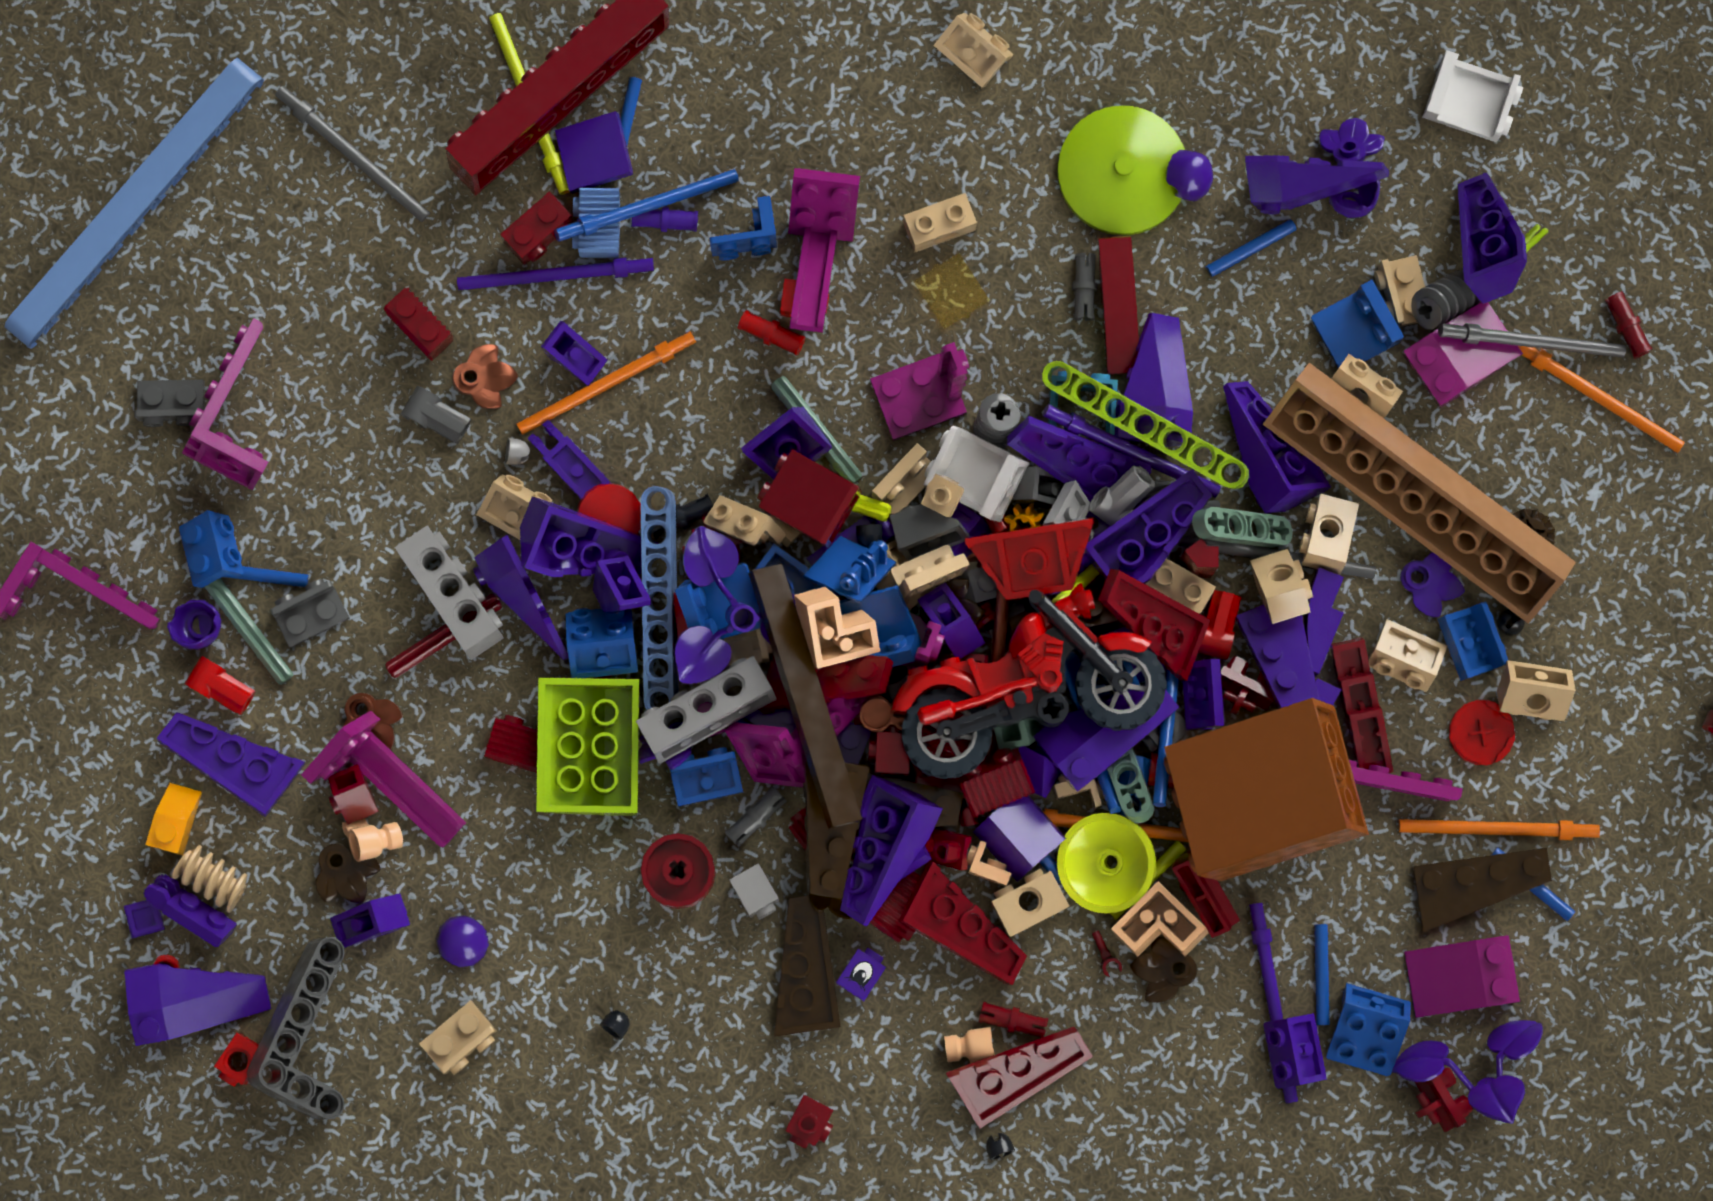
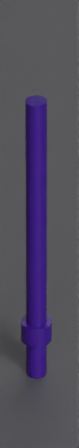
M627 257L614 258L613 262L457 277L458 290L609 275H615V278L629 277V273L654 271L653 258L627 260Z
M1049 404L1043 411V417L1064 426V430L1075 435L1081 434L1115 451L1150 464L1151 468L1176 480L1188 472V470L1085 422L1084 417L1074 412L1068 414ZM1198 476L1211 492L1212 497L1216 498L1221 486Z
M1263 903L1250 904L1254 931H1251L1253 945H1257L1270 1021L1283 1019V1013L1270 942L1273 941L1271 929H1267ZM1296 1086L1282 1088L1285 1103L1298 1102Z

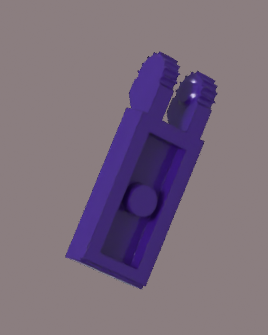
M549 420L542 425L544 430L558 442L555 447L549 451L543 441L534 434L527 438L541 453L543 460L580 499L594 486L611 483L568 436L564 437Z
M166 874L159 875L154 880V883L149 884L144 889V897L153 906L214 947H219L233 933L237 926V923L229 919L224 913L207 905L194 894L187 892L183 888L180 889L178 881Z

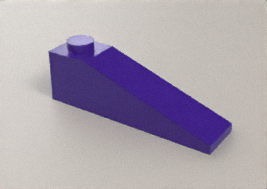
M1263 155L1245 157L1251 203L1257 209H1261L1260 212L1263 214H1279L1280 210H1290L1389 177V169L1383 162L1337 161V166H1332L1330 162L1320 160V158L1309 157L1308 161H1305L1303 164L1289 161V156Z
M1487 172L1457 184L1464 282L1482 304L1512 293L1527 263L1525 236Z
M1149 313L1136 348L1138 355L1134 367L1129 368L1126 376L1129 381L1124 396L1192 433L1193 408L1179 318ZM1121 400L1117 402L1115 418L1120 417L1124 413L1125 405ZM1144 416L1138 421L1137 429L1141 434L1151 432L1154 426L1152 418ZM1115 426L1114 436L1127 441L1147 444ZM1179 432L1169 434L1166 439L1167 447L1180 446L1183 443V438Z
M1248 381L1231 382L1223 386L1242 460L1249 470L1248 483L1256 497L1257 504L1263 509L1265 514L1286 512L1331 488L1319 466L1304 455L1301 456L1295 448L1263 425L1273 410Z
M1191 469L1089 541L1085 550L1087 558L1105 581L1110 569H1116L1144 584L1147 583L1191 526L1194 513L1197 510L1203 509L1211 499V492L1194 470Z
M531 497L520 525L521 566L523 568L550 577L577 574L580 576H591V574H595L597 561L628 556L637 574H642L641 535L543 499Z
M508 535L500 538L474 557L478 566L473 568V571L480 585L488 584L491 591L565 663L569 662L568 652L525 568L521 566V560Z
M1165 689V697L1158 711L1149 721L1137 728L1121 731L1103 728L1092 719H1089L1081 708L1069 712L1058 727H1044L1033 738L1070 786L1078 792L1174 713L1179 706ZM1128 691L1134 704L1137 705L1142 699L1144 692ZM1120 695L1114 709H1129L1130 707L1124 696ZM1112 698L1102 702L1109 706Z
M872 775L863 796L860 811L862 820L860 821L858 837H855L853 848L856 849L853 866L848 869L841 904L842 912L864 926L870 923L929 840L943 808L921 794L879 776Z
M154 964L124 971L128 1015L136 1046L170 1040L271 1009L267 983L263 975L228 971L223 973L201 971V968L190 967V969L173 968L167 964Z

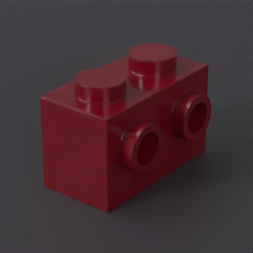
M549 191L500 235L503 243L525 266L529 261L536 262L546 253V247L556 239L554 229L572 224L573 219L571 214Z
M889 726L883 732H877L876 740H870L868 762L875 763L874 774L891 778H907L909 774V757L904 751L902 730L895 726Z

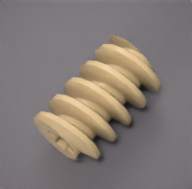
M200 845L192 851H187L176 865L172 878L176 879L182 875L181 884L185 886L190 885L194 881V892L199 893L205 889L204 898L210 900L216 896L215 905L218 907H222L228 902L227 912L230 913L246 889L247 874L244 873L239 878H234L236 871L234 866L224 872L225 860L221 859L213 865L211 862L214 854L210 852L205 857H200L202 850Z

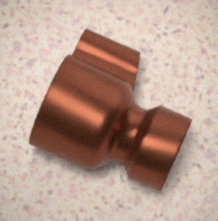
M879 695L869 697L860 707L861 723L868 730L875 732L885 730L890 724L902 730L905 715L890 713L892 705L887 699Z

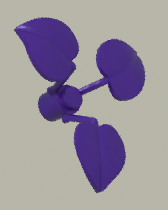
M704 526L697 527L690 535L684 549L683 565L688 578L697 586L705 587L715 580L718 588L730 602V606L725 613L728 625L718 630L714 635L705 626H693L681 633L675 645V661L678 679L685 684L700 683L721 673L728 665L732 651L730 645L719 638L726 633H732L734 629L739 632H748L754 628L759 619H762L760 612L756 613L752 607L742 602H737L721 581V578L729 577L737 568L739 554L736 546L725 535ZM762 620L760 624V632L763 638L770 644Z
M1519 1020L1505 1023L1494 1029L1488 1037L1487 1045L1490 1051L1498 1053L1496 1056L1497 1078H1483L1475 1087L1450 1058H1446L1449 1048L1446 1044L1439 1041H1422L1407 1048L1396 1059L1392 1073H1396L1408 1081L1426 1082L1439 1076L1444 1070V1065L1452 1069L1470 1091L1468 1101L1474 1110L1488 1118L1513 1124L1517 1110L1524 1099L1525 1086L1522 1080L1517 1077L1503 1076V1059L1506 1056L1512 1060H1519L1530 1054L1542 1037L1543 1027L1541 1023L1536 1021Z

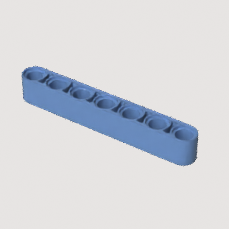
M658 486L649 487L641 496L642 584L651 599V605L642 607L643 689L646 710L656 707L654 705V697L658 692L665 693L668 696L669 702H671L670 700L675 694L679 693L678 672L675 661V645L678 633L673 594L676 593L675 589L677 588L675 496L669 489ZM657 492H661L666 499L665 506L659 511L654 510L651 506V498ZM661 525L666 530V538L661 544H656L652 540L651 533L656 526ZM661 558L666 563L667 570L662 577L658 578L652 572V564L655 560ZM658 592L664 593L667 597V605L661 611L655 609L652 603L653 596ZM658 625L664 626L668 632V637L662 644H658L653 639V630ZM659 658L665 660L668 664V672L663 677L657 676L653 670L654 663Z

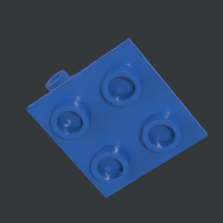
M840 536L804 574V578L860 604L896 565V561L887 557L888 546L882 540L873 541L866 548Z

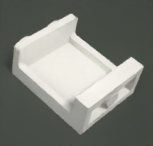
M1447 50L1442 57L1422 118L1497 142L1502 134L1507 136L1513 121V117L1508 116L1511 105L1517 106L1523 87L1518 85L1521 76L1514 74L1513 77H1507L1457 60L1459 54Z
M952 426L941 437L939 443L941 449L936 459L932 460L926 468L924 485L927 486L935 474L949 477L964 488L960 503L980 512V515L990 520L1001 522L1029 462L963 428Z

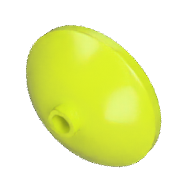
M1098 813L1081 819L1065 834L1066 839L1060 844L1058 850L1057 869L1062 886L1077 904L1097 913H1117L1134 906L1149 891L1155 877L1156 856L1150 838L1137 823L1120 814ZM1109 856L1116 858L1117 865L1115 868L1108 866L1107 859Z

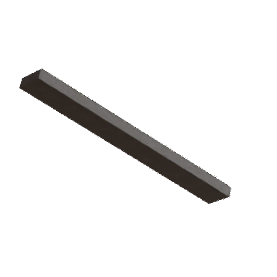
M778 564L752 570L748 575L827 827L831 829L862 820V816L783 565Z

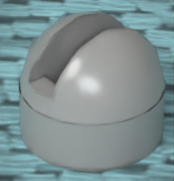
M508 438L505 464L521 465L528 460L530 448L525 441Z

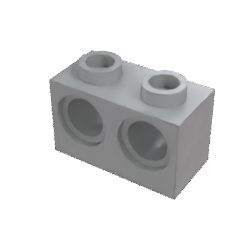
M759 863L729 880L750 918L757 915L758 919L761 920L776 911L774 904L779 902V898Z

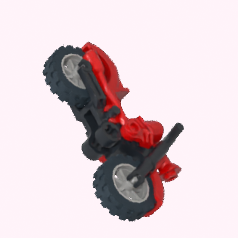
M1081 583L1072 590L1068 597L1055 603L1043 592L1032 590L1029 593V601L1024 605L1025 611L1029 614L1023 617L1017 625L1009 643V652L997 662L979 663L975 662L973 658L960 661L959 657H953L941 661V667L928 670L927 666H921L908 670L907 681L898 690L890 713L905 715L902 724V742L905 753L915 767L919 768L926 775L938 777L939 779L959 778L973 771L983 761L990 747L992 729L1008 727L1025 719H1034L1045 728L1058 727L1064 721L1069 711L1068 702L1062 696L1064 691H1066L1064 667L1067 656L1072 652L1080 659L1079 662L1081 663L1075 681L1077 701L1089 719H1092L1103 728L1106 727L1115 731L1131 730L1149 721L1160 708L1165 697L1167 685L1162 664L1157 660V656L1147 649L1152 641L1130 632H1113L1097 638L1077 618L1082 616L1085 619H1091L1090 610L1095 609L1090 589L1084 590ZM1122 660L1130 662L1137 667L1130 674L1124 672ZM1140 671L1145 678L1146 686L1131 684L1133 677ZM1097 677L1106 685L1105 687L1096 689ZM1128 689L1144 692L1142 699L1137 705L1131 699L1127 691ZM1109 691L1113 696L1110 705L1107 706L1103 703L1098 694ZM1120 695L1124 696L1130 707L1129 709H1114ZM1049 702H1051L1054 708L1060 707L1056 719H1052L1050 714L1044 715L1043 713ZM957 712L963 714L961 718L952 721L949 720L951 718H954ZM931 725L937 731L935 734L922 737V726ZM935 739L940 740L935 755L924 745V742ZM962 739L970 740L968 748L961 754L955 742ZM945 743L950 744L956 757L940 758Z

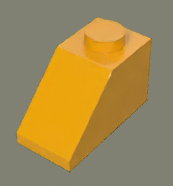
M169 783L155 811L145 845L183 856L202 792Z

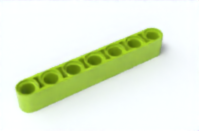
M1053 361L1044 368L1042 380L1052 391L1222 486L1230 489H1239L1248 481L1249 470L1242 461L1061 361ZM1058 368H1064L1067 372V379L1064 384L1055 386L1051 380L1052 373ZM1086 384H1092L1096 389L1095 397L1089 402L1082 401L1080 397L1081 388ZM1115 400H1121L1125 405L1124 413L1118 418H1112L1109 414V405ZM1144 416H1150L1154 422L1153 429L1147 434H1141L1137 429L1138 421ZM1173 432H1179L1183 438V443L1177 450H1170L1166 445L1167 437ZM1207 448L1212 454L1211 462L1204 467H1200L1195 461V455L1198 450ZM1236 464L1241 469V476L1238 481L1228 483L1224 478V471L1229 465Z

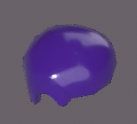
M1179 150L1173 154L1167 166L1166 181L1177 189L1178 193L1175 196L1183 200L1195 202L1209 192L1214 177L1209 159L1202 153L1189 150Z
M1379 180L1355 188L1358 189L1359 194L1345 191L1330 196L1329 203L1338 214L1349 219L1364 217L1377 205L1380 194ZM1345 198H1353L1356 201L1347 200Z
M190 600L175 608V614L172 621L167 623V628L171 639L182 647L201 650L210 646L216 640L222 622L220 614L214 606L205 600ZM196 617H198L200 634H197L193 629V621Z
M464 915L447 919L440 925L436 936L437 948L441 957L457 967L474 966L484 958L489 946L485 928L475 919Z

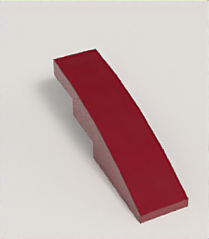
M1131 236L1098 238L1100 293L1107 374L1128 373L1129 368L1134 367L1138 355L1136 348L1139 342Z
M1361 637L1333 643L1330 648L1338 687L1341 689L1340 696L1357 767L1369 770V765H1378L1389 768V773H1392L1394 771L1383 712L1379 706L1374 676L1370 671L1365 640Z

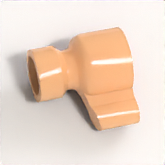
M365 819L358 820L349 825L346 822L342 823V829L348 837L351 853L357 862L380 856L384 848L394 850L403 847V836L397 822L384 824L381 829L374 825H369Z
M991 1027L971 1029L961 1038L957 1035L944 1036L947 1062L960 1061L962 1057H967L970 1063H974L994 1055Z

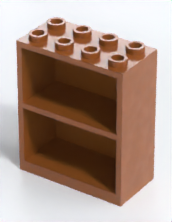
M1310 698L1164 747L1166 753L1164 766L1167 773L1172 776L1174 784L1172 797L1175 805L1181 811L1183 821L1180 822V827L1184 838L1189 842L1191 853H1189V863L1192 870L1197 873V876L1223 881L1369 835L1336 710L1331 704Z

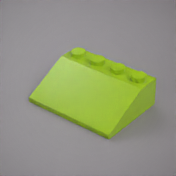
M538 678L536 812L637 816L639 727L636 720L639 719V679Z

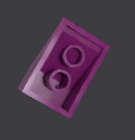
M1488 302L1484 304L1479 303L1446 323L1464 326L1465 323L1479 324L1481 328L1507 331ZM1438 329L1403 351V355L1439 408L1453 401L1523 354L1516 345L1479 341L1478 344L1463 343L1462 339L1439 337Z
M1509 935L1404 952L1415 1018L1520 1002Z

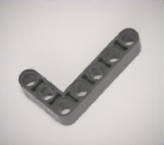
M333 937L313 939L306 945L247 1070V1080L252 1087L317 1120L335 1119L340 1116L345 1105L344 1098L337 1090L293 1068V1065L344 958V946L337 938ZM323 944L329 951L326 961L320 956V949ZM309 974L315 982L312 991H309L306 987V978ZM294 1005L300 1009V1018L297 1022L293 1020L291 1015ZM280 1035L286 1040V1047L283 1052L279 1051L277 1047V1040ZM266 1066L272 1072L271 1080L268 1083L264 1081L262 1076L263 1069ZM294 1081H297L300 1085V1093L296 1098L291 1093V1086ZM323 1096L327 1098L329 1103L326 1112H323L320 1108V1100Z

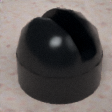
M882 524L856 526V537L862 546L868 548L871 542L882 540Z
M1509 609L1499 615L1497 625L1503 634L1513 636L1522 631L1525 621L1519 617V620L1507 629L1504 624L1515 615Z
M615 1010L604 1017L600 1026L610 1035L621 1040L628 1031L630 1021L625 1013Z
M998 1133L1000 1139L998 1141H994L992 1135L987 1139L986 1151L991 1161L1001 1158L1000 1154L1005 1153L1004 1156L1015 1151L1011 1139L1006 1134Z

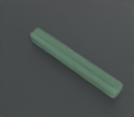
M785 376L775 380L771 384L772 390L789 410L792 407H804L829 440L833 448L825 453L824 456L838 474L854 484L858 482L862 477V473Z
M219 578L205 586V589L276 682L282 685L293 677V672L222 579Z

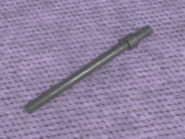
M281 86L277 90L275 96L293 110V116L301 123H308L419 221L423 222L430 215L427 209L319 117L311 104L306 100L301 101L285 86Z
M1465 323L1464 326L1440 324L1438 328L1439 337L1462 339L1463 343L1478 344L1479 341L1620 358H1623L1626 354V346L1622 344L1481 328L1479 324Z
M1196 535L1182 536L1178 546L1189 548L1201 538ZM1203 539L1207 546H1218L1219 553L1252 559L1282 551L1260 546ZM1289 552L1293 561L1299 559L1302 567L1315 569L1302 565L1304 554ZM1346 562L1341 574L1374 579L1376 566Z

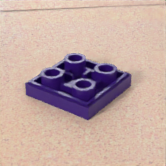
M616 111L555 130L568 188L572 194L579 192V188H593L634 175L620 116Z

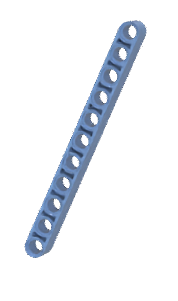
M239 58L234 59L12 312L4 327L28 348H34L37 345L35 341L42 333L46 335L59 320L57 316L64 308L67 310L80 296L79 291L85 284L89 285L102 270L100 268L107 259L111 260L123 246L121 242L128 234L131 236L145 221L143 217L150 209L154 211L167 196L164 193L171 185L175 186L187 173L188 170L186 168L193 160L196 162L209 147L207 145L214 135L216 137L220 135L230 123L228 119L235 111L240 112L252 98L250 94L256 87L260 88L263 85L264 79Z

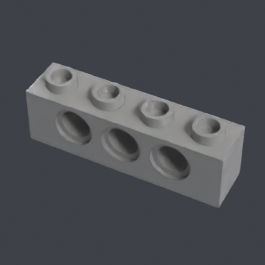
M427 525L394 547L470 660H473L504 639L498 628L503 626L502 622L493 609L486 612L481 605L485 597L475 583L469 586L464 580L463 576L468 574L458 557L451 560L445 551L451 547L440 531L433 534ZM436 559L442 560L438 569L433 571L427 570L431 561ZM452 585L459 586V590L454 596H445L447 588ZM467 612H477L476 618L469 623L462 622L463 616Z
M754 656L748 659L741 658L733 662L727 671L700 682V686L691 691L685 690L675 694L671 698V702L662 707L648 709L641 715L640 719L636 720V723L658 763L661 764L776 700V696ZM733 686L742 687L738 695H726L729 688ZM704 702L713 703L709 711L704 713L697 711L700 704ZM676 718L683 719L680 727L676 729L668 728L671 720Z

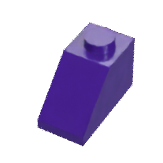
M628 556L597 561L593 592L603 612L651 605V599Z
M945 582L917 600L929 620L942 625L939 634L945 636L944 643L954 657L961 659L985 644L970 615Z
M400 893L370 900L330 918L336 938L342 943L344 948L395 932L410 925L407 910Z

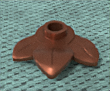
M485 344L472 350L467 362L458 365L452 375L454 387L460 393L470 395L478 406L485 409L500 408L502 401L499 391L510 387L518 378L517 372L510 365L497 361L498 346L493 344ZM464 374H473L475 377V382H467L464 378Z
M367 693L352 695L345 705L347 720L343 727L361 717L357 712V707L359 704L364 703L367 706V712L372 711L380 718V721L373 727L371 732L391 750L395 739L391 724L403 718L399 707L391 700H375L373 696Z

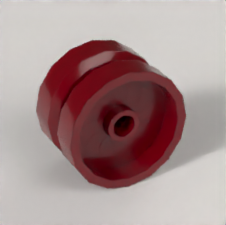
M680 833L663 836L652 843L643 856L641 866L643 884L651 897L663 906L675 909L693 907L704 900L713 887L716 874L713 857L706 846L693 836ZM676 866L684 867L685 875L682 878L678 876L675 878L672 872Z

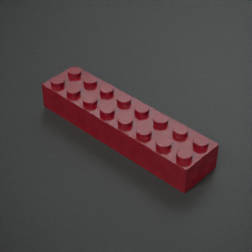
M616 0L611 5L608 3L603 5L595 13V19L587 26L583 24L576 28L570 35L571 40L562 48L560 46L553 48L547 54L546 61L540 67L529 69L522 76V82L513 90L508 88L502 92L497 98L495 106L489 111L484 109L479 112L471 122L473 125L465 132L458 131L448 140V146L445 150L449 168L475 196L669 28V6L664 0Z

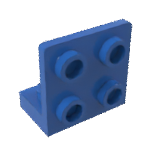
M770 196L757 197L758 208H752L755 231L709 238L712 257L719 256V260L727 261L738 258V253L751 251L753 256L770 254L771 248H777Z
M1373 280L1362 284L1357 292L1311 317L1312 323L1337 368L1340 367L1348 354L1366 362L1398 345L1404 338Z
M746 563L739 564L732 575L721 578V581L737 602H742L752 607L758 613L760 610L748 575V566ZM687 579L675 589L688 628L705 626L714 635L718 630L728 625L725 613L730 606V602L718 588L715 580L705 587H700L690 579ZM759 619L750 631L760 629L762 619ZM734 629L732 633H726L722 635L719 639L728 638L746 632H739Z
M898 586L870 592L860 604L849 598L839 601L841 615L863 610L875 620L880 652L871 655L890 658L893 661L892 667L915 661L918 647L921 646L922 640Z
M580 608L565 614L571 678H593L638 672L632 608L611 612H603L602 608L592 610Z
M1346 983L1342 995V1009L1327 1050V1059L1390 1076L1410 1023L1411 1002Z

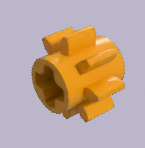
M1032 503L1024 509L1019 504H1016L1013 508L1015 516L1007 515L1004 521L1010 524L1008 531L1043 526L1040 524V521L1045 514L1044 512L1037 513L1033 509L1034 505ZM1022 521L1023 523L1029 521L1031 526L1021 527L1019 525V522Z

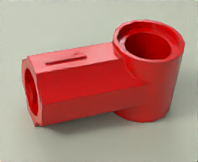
M1213 591L1206 618L1210 619V623L1198 653L1228 660L1235 632H1233L1241 597L1225 591Z
M201 656L184 684L206 698L210 699L211 697L231 711L242 715L252 701L256 691L228 675L227 671L219 665Z

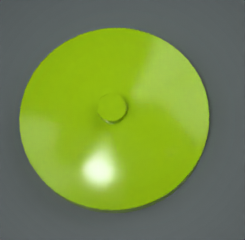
M1111 106L1097 110L1077 123L1062 145L1057 168L1058 183L1062 196L1071 211L1081 221L1098 231L1113 235H1134L1148 231L1164 222L1174 212L1182 199L1175 196L1178 191L1167 183L1166 175L1167 166L1172 155L1179 150H1185L1174 129L1161 117L1148 110L1133 106Z

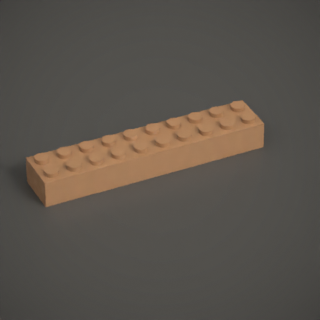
M1308 363L1263 423L1265 427L1528 624L1563 584L1576 563L1311 363Z

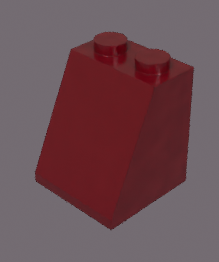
M792 449L789 455L783 453L774 468L778 474L772 484L766 482L757 497L761 501L758 507L829 549L860 498L862 490L854 483Z

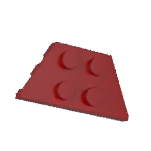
M1093 518L969 537L965 538V544L980 561L982 568L995 582L1005 600L1029 597V593L1032 590H1038L1044 594L1068 591L1074 588L1094 520Z

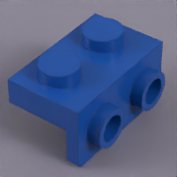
M207 510L179 526L194 587L203 588L226 574L235 577L244 574L241 554L238 551L234 536V526L228 515Z
M1481 602L1470 608L1437 619L1460 681L1506 665L1508 660L1506 649L1500 639L1494 623V617L1489 610L1487 602Z
M727 747L707 751L708 757L696 760L694 754H692L674 770L670 769L678 807L743 793L735 752H727Z

